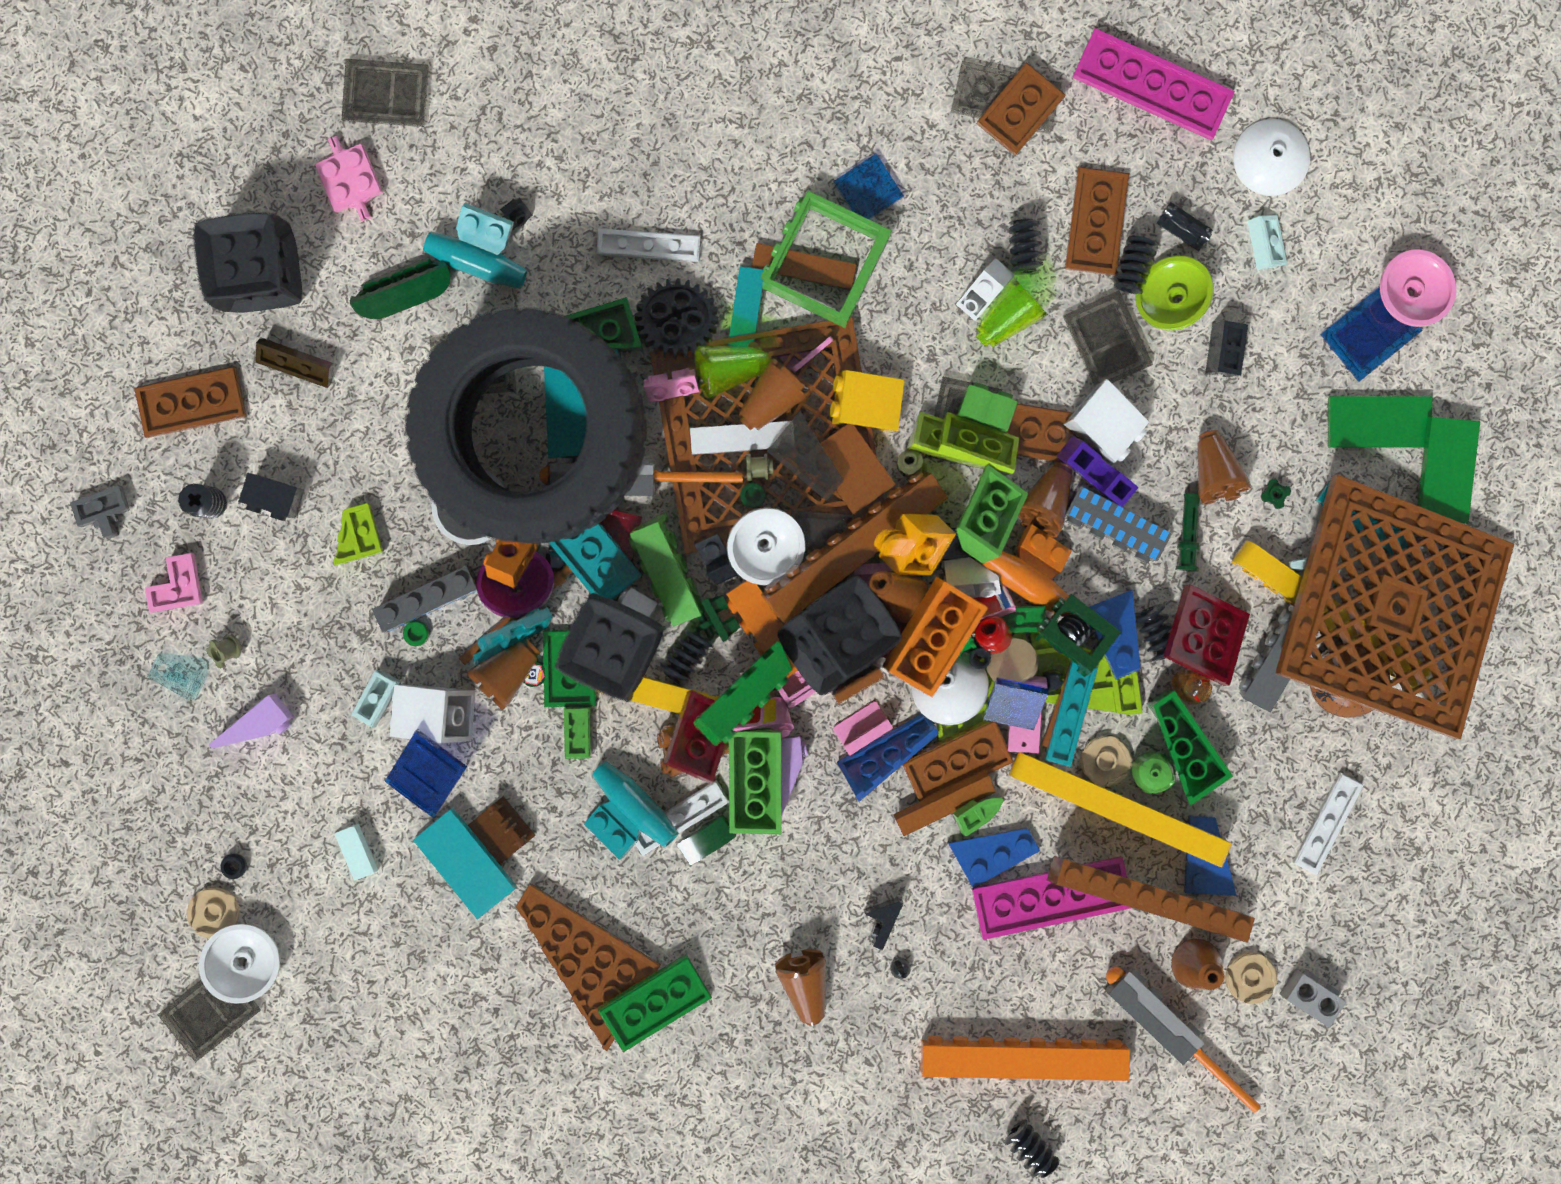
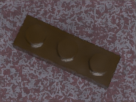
M262 337L256 342L255 363L325 388L331 385L333 376L332 362Z

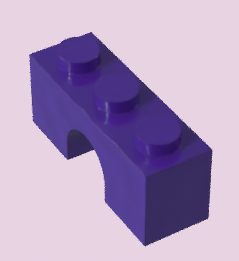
M1074 436L1069 439L1057 454L1060 460L1109 500L1122 508L1139 488L1125 475L1106 463L1101 458L1102 456L1085 442Z

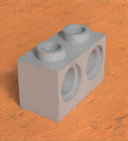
M1296 969L1280 995L1330 1028L1346 1004V1001L1339 997L1341 992L1328 983L1325 987L1317 983L1320 978L1307 969L1304 973ZM1307 983L1306 992L1299 994L1300 986ZM1324 998H1329L1328 1005L1320 1008L1321 1001Z

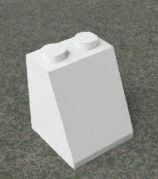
M1106 379L1094 387L1064 425L1112 464L1117 460L1122 462L1131 451L1128 447L1134 440L1138 442L1146 434L1147 430L1145 427L1149 421Z
M394 685L390 736L435 743L471 741L476 690L420 685Z

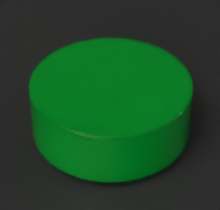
M411 621L403 629V638L411 646L425 644L430 636L428 626L422 621Z

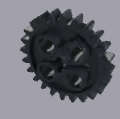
M677 278L675 284L672 285L670 280L666 279V286L663 287L657 282L656 291L652 288H647L648 296L641 295L642 303H637L636 305L638 311L635 313L637 331H640V340L646 339L645 346L647 348L654 345L655 354L663 350L664 358L670 352L673 353L675 360L678 357V353H682L683 357L687 359L688 351H691L696 356L697 347L705 350V341L712 343V334L717 333V326L715 325L718 324L719 317L715 315H717L718 308L713 306V298L707 299V290L699 292V284L691 288L690 280L681 285L680 279ZM685 300L688 303L686 305H679L676 302ZM662 311L665 314L663 316H656L653 313ZM697 321L700 324L698 326H691L688 323ZM674 332L677 335L675 337H668L665 334Z

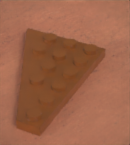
M530 883L517 903L516 908L521 917L527 922L531 933L533 932L550 964L557 971L561 982L565 984L570 992L572 1000L587 1020L591 1031L597 1036L602 1048L608 1051L615 1038L600 1016L597 1008L657 972L661 964Z

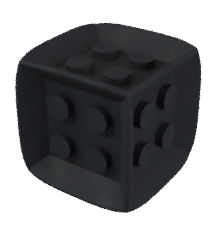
M243 213L208 218L194 224L193 241L198 280L202 295L208 305L222 312L245 313L285 308L301 303L302 281L297 244L290 224L283 218L273 213Z
M859 576L852 577L821 597L802 614L795 616L784 624L777 633L779 641L792 663L809 686L819 695H826L832 692L851 676L859 673L881 658L902 640L899 628L871 587Z
M591 593L579 610L565 638L554 668L569 678L604 695L630 702L633 698V693L641 683L655 655L666 627L617 601Z

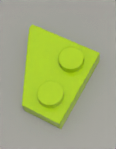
M370 503L344 509L341 517L342 526L337 539L336 558L334 557L333 560L334 566L384 553Z

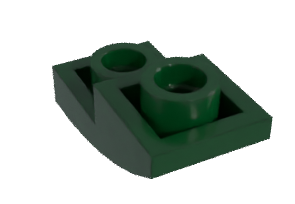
M722 814L703 824L699 830L680 839L677 846L689 864L692 865L715 852L737 835L736 833L729 832V823Z

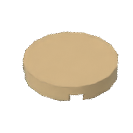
M1013 638L1010 646L1005 651L997 654L990 653L991 662L987 666V671L992 680L1001 687H1020L1026 683V680L1030 677L1032 679L1036 674L1039 666L1038 655L1030 643L1022 639Z
M1102 735L1093 738L1085 745L1080 757L1081 769L1087 779L1099 786L1105 787L1114 786L1122 782L1128 776L1132 764V757L1128 747L1123 741L1113 736Z
M208 887L198 892L190 900L187 908V920L190 926L192 925L199 936L208 939L219 930L237 924L240 916L239 904L235 896L228 890L220 887Z
M1254 952L1241 953L1233 958L1227 966L1225 973L1226 987L1231 995L1247 1004L1262 1003L1270 998L1278 980L1276 969L1272 962L1263 955Z

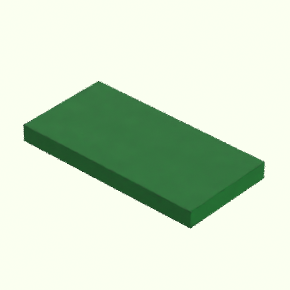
M1329 396L1328 448H1424L1427 418L1432 417V396Z
M1439 417L1427 418L1417 506L1457 522L1469 524L1481 421Z
M685 954L602 1004L597 1010L619 1047L625 1052L710 1000L712 996L688 955Z

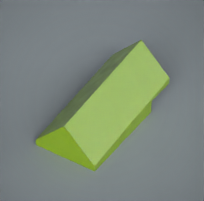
M919 411L906 449H913L920 453L983 470L986 465H990L1006 476L1013 474L1015 471L1019 437L947 412L944 419Z

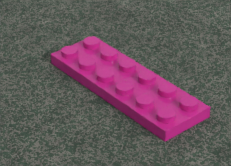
M1094 28L1072 78L1210 141L1215 137L1235 92Z
M1122 856L1084 864L1127 878ZM1049 871L971 888L983 940L1122 911L1132 907L1047 881Z

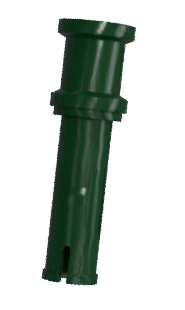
M1195 493L1184 494L1181 542L1177 544L1179 562L1175 567V570L1199 571V567H1197V554L1201 546L1199 545L1200 543H1197L1200 498Z

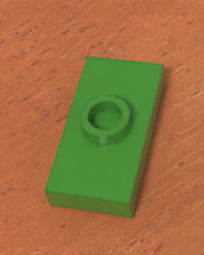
M564 707L565 759L591 758L590 707Z

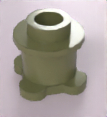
M913 449L905 450L898 457L897 470L903 472L908 482V478L918 471L927 472V464L923 463V458L918 451Z
M746 454L747 480L752 481V478L766 477V480H768V474H773V459H768L767 454H764L762 457H751L750 454Z
M225 635L223 640L219 642L215 639L209 641L210 646L206 648L208 656L221 669L225 667V661L240 657L242 645L236 637Z

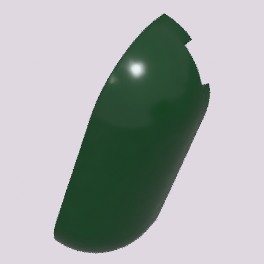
M430 258L422 259L364 282L360 285L362 290L356 296H351L350 305L357 314L364 318L383 319L443 294L450 284V272L444 261L432 262Z

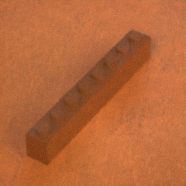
M918 471L908 478L909 482L903 487L894 488L888 493L889 497L882 503L877 502L867 510L868 513L865 516L852 520L847 525L848 529L841 534L837 533L827 540V545L820 550L815 549L806 556V561L789 568L785 573L786 576L781 580H775L768 584L761 596L776 617L785 624L878 553L879 550L874 545L876 537L884 529L894 530L897 521L903 514L927 515L947 500V495L933 474L926 471Z
M1058 856L1053 857L1047 881L1059 886L1246 943L1249 942L1255 920L1254 917Z

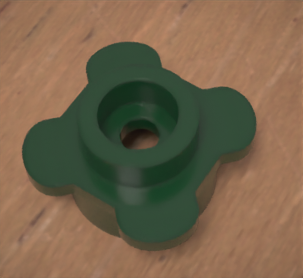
M1271 479L1267 483L1268 487L1261 494V500L1272 504L1275 509H1281L1284 507L1286 497L1291 495V489L1289 486H1282L1276 479Z

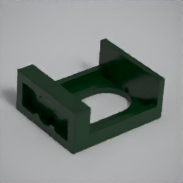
M1070 594L1065 599L1060 597L1052 607L1054 614L1050 619L1045 617L1039 624L1037 630L1040 632L1035 639L1037 641L1041 638L1045 639L1079 666L1076 671L1086 677L1093 672L1121 634V631L1073 594ZM1072 612L1102 634L1089 654L1059 630L1057 621L1062 613Z

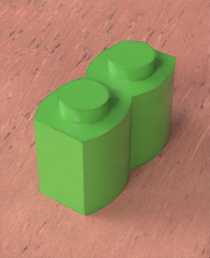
M974 382V385H968L957 416L1002 432H1007L1018 401L1013 400V395L1007 392L998 391V394L988 391V386Z

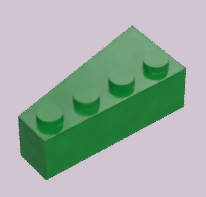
M627 297L565 315L589 329L612 349H618L619 352L644 351Z

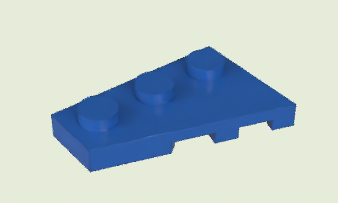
M1133 590L1089 606L1121 631V634L1104 655L1115 680L1139 671L1141 667ZM1096 630L1094 634L1099 641L1102 634Z
M1028 828L947 842L972 888L1040 852Z

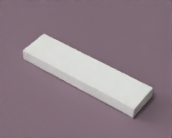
M598 228L596 254L599 256L699 262L700 235Z
M793 421L770 422L760 430L753 428L751 431L744 424L690 428L692 455L795 447Z
M1339 772L1292 863L1315 875L1318 874L1364 784Z
M715 780L664 813L676 830L681 833L728 804L729 799L718 781ZM641 831L639 840L635 844L642 856L660 846V844Z

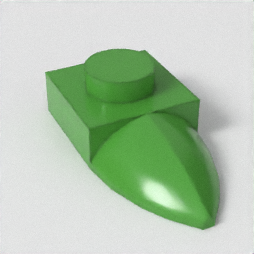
M989 798L978 803L972 800L953 812L961 833L967 837L989 822L1002 806L1003 798Z

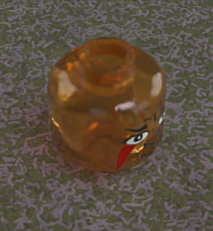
M1187 668L1177 672L1172 679L1173 690L1179 698L1192 705L1207 701L1211 695L1213 687L1210 679Z

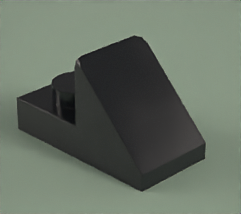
M717 530L694 541V545L706 566V573L716 585L739 575L730 563L727 548Z
M897 897L864 909L865 915L881 921L880 924L875 923L870 933V938H873V947L883 951L904 904L902 899Z

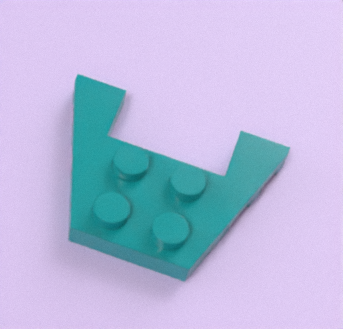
M548 607L541 611L539 608H536L527 613L525 618L518 621L513 620L502 628L480 637L478 645L481 651L474 654V663L477 665L518 641L523 642L526 638L529 639L548 628L553 617Z

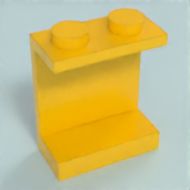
M849 370L838 372V376L835 377L833 383V390L836 391L835 401L832 402L830 407V416L833 417L832 424L846 423L878 428L882 432L898 431L905 380Z

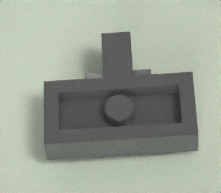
M119 485L70 502L78 527L82 528L93 524L95 528H100L103 538L108 539L119 536L114 523L119 521L117 515L130 511L123 487Z

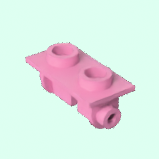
M686 368L671 372L672 379L668 380L667 373L648 376V379L644 380L643 386L649 403L699 392L695 369L690 370Z

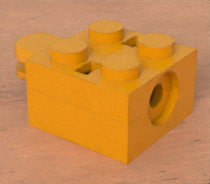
M903 514L897 521L894 530L884 529L878 534L874 545L881 551L879 557L897 575H932L956 533L938 515Z

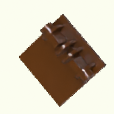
M504 796L468 824L469 828L499 865L536 836Z

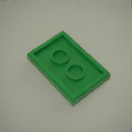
M569 630L543 631V667L545 668L544 708L596 706V691L569 678L554 668Z

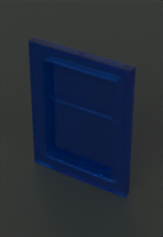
M1378 287L1320 335L1330 346V350H1333L1346 366V369L1360 382L1423 330L1420 327L1406 325L1394 318L1384 306L1380 287Z
M417 729L384 782L434 818L468 766Z

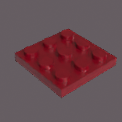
M1191 584L1184 585L1163 657L1218 684L1230 686L1250 614Z

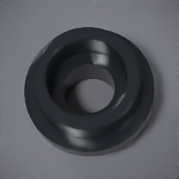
M237 853L225 856L221 861V872L229 879L242 877L247 870L246 859ZM232 861L238 864L236 871L230 867Z

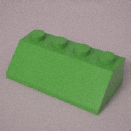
M770 728L736 731L737 733L729 740V832L736 834L781 835V731Z

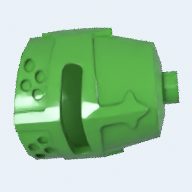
M1157 751L1146 752L1132 761L1131 775L1135 784L1143 792L1160 793L1176 783L1174 767L1164 754Z

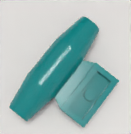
M467 203L462 205L456 226L458 237L429 232L424 242L423 251L440 261H444L446 265L490 283L521 289L528 272L526 268L500 253L508 245L514 222Z
M607 761L596 768L592 777L610 802L599 805L584 825L619 860L624 858L638 842L640 831L664 848L677 837L679 832L661 807L630 777Z

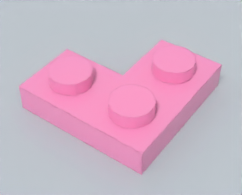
M194 553L167 557L166 563L170 583L145 587L149 613L203 604Z

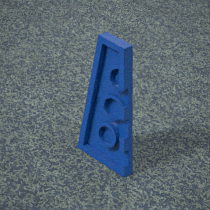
M921 713L867 744L852 755L837 761V764L857 800L860 802L939 733L933 722Z

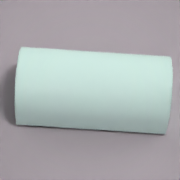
M375 670L351 715L370 727L375 728L392 698L394 685H399L400 681L383 671Z

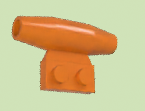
M1033 524L1027 525L1016 546L1017 557L1002 551L1000 557L982 565L998 575L999 581L1035 606H1045L1047 611L1054 613L1052 607L1060 597L1065 599L1069 595L1052 578L1062 572L1072 551ZM1070 612L1062 613L1060 616L1065 617Z

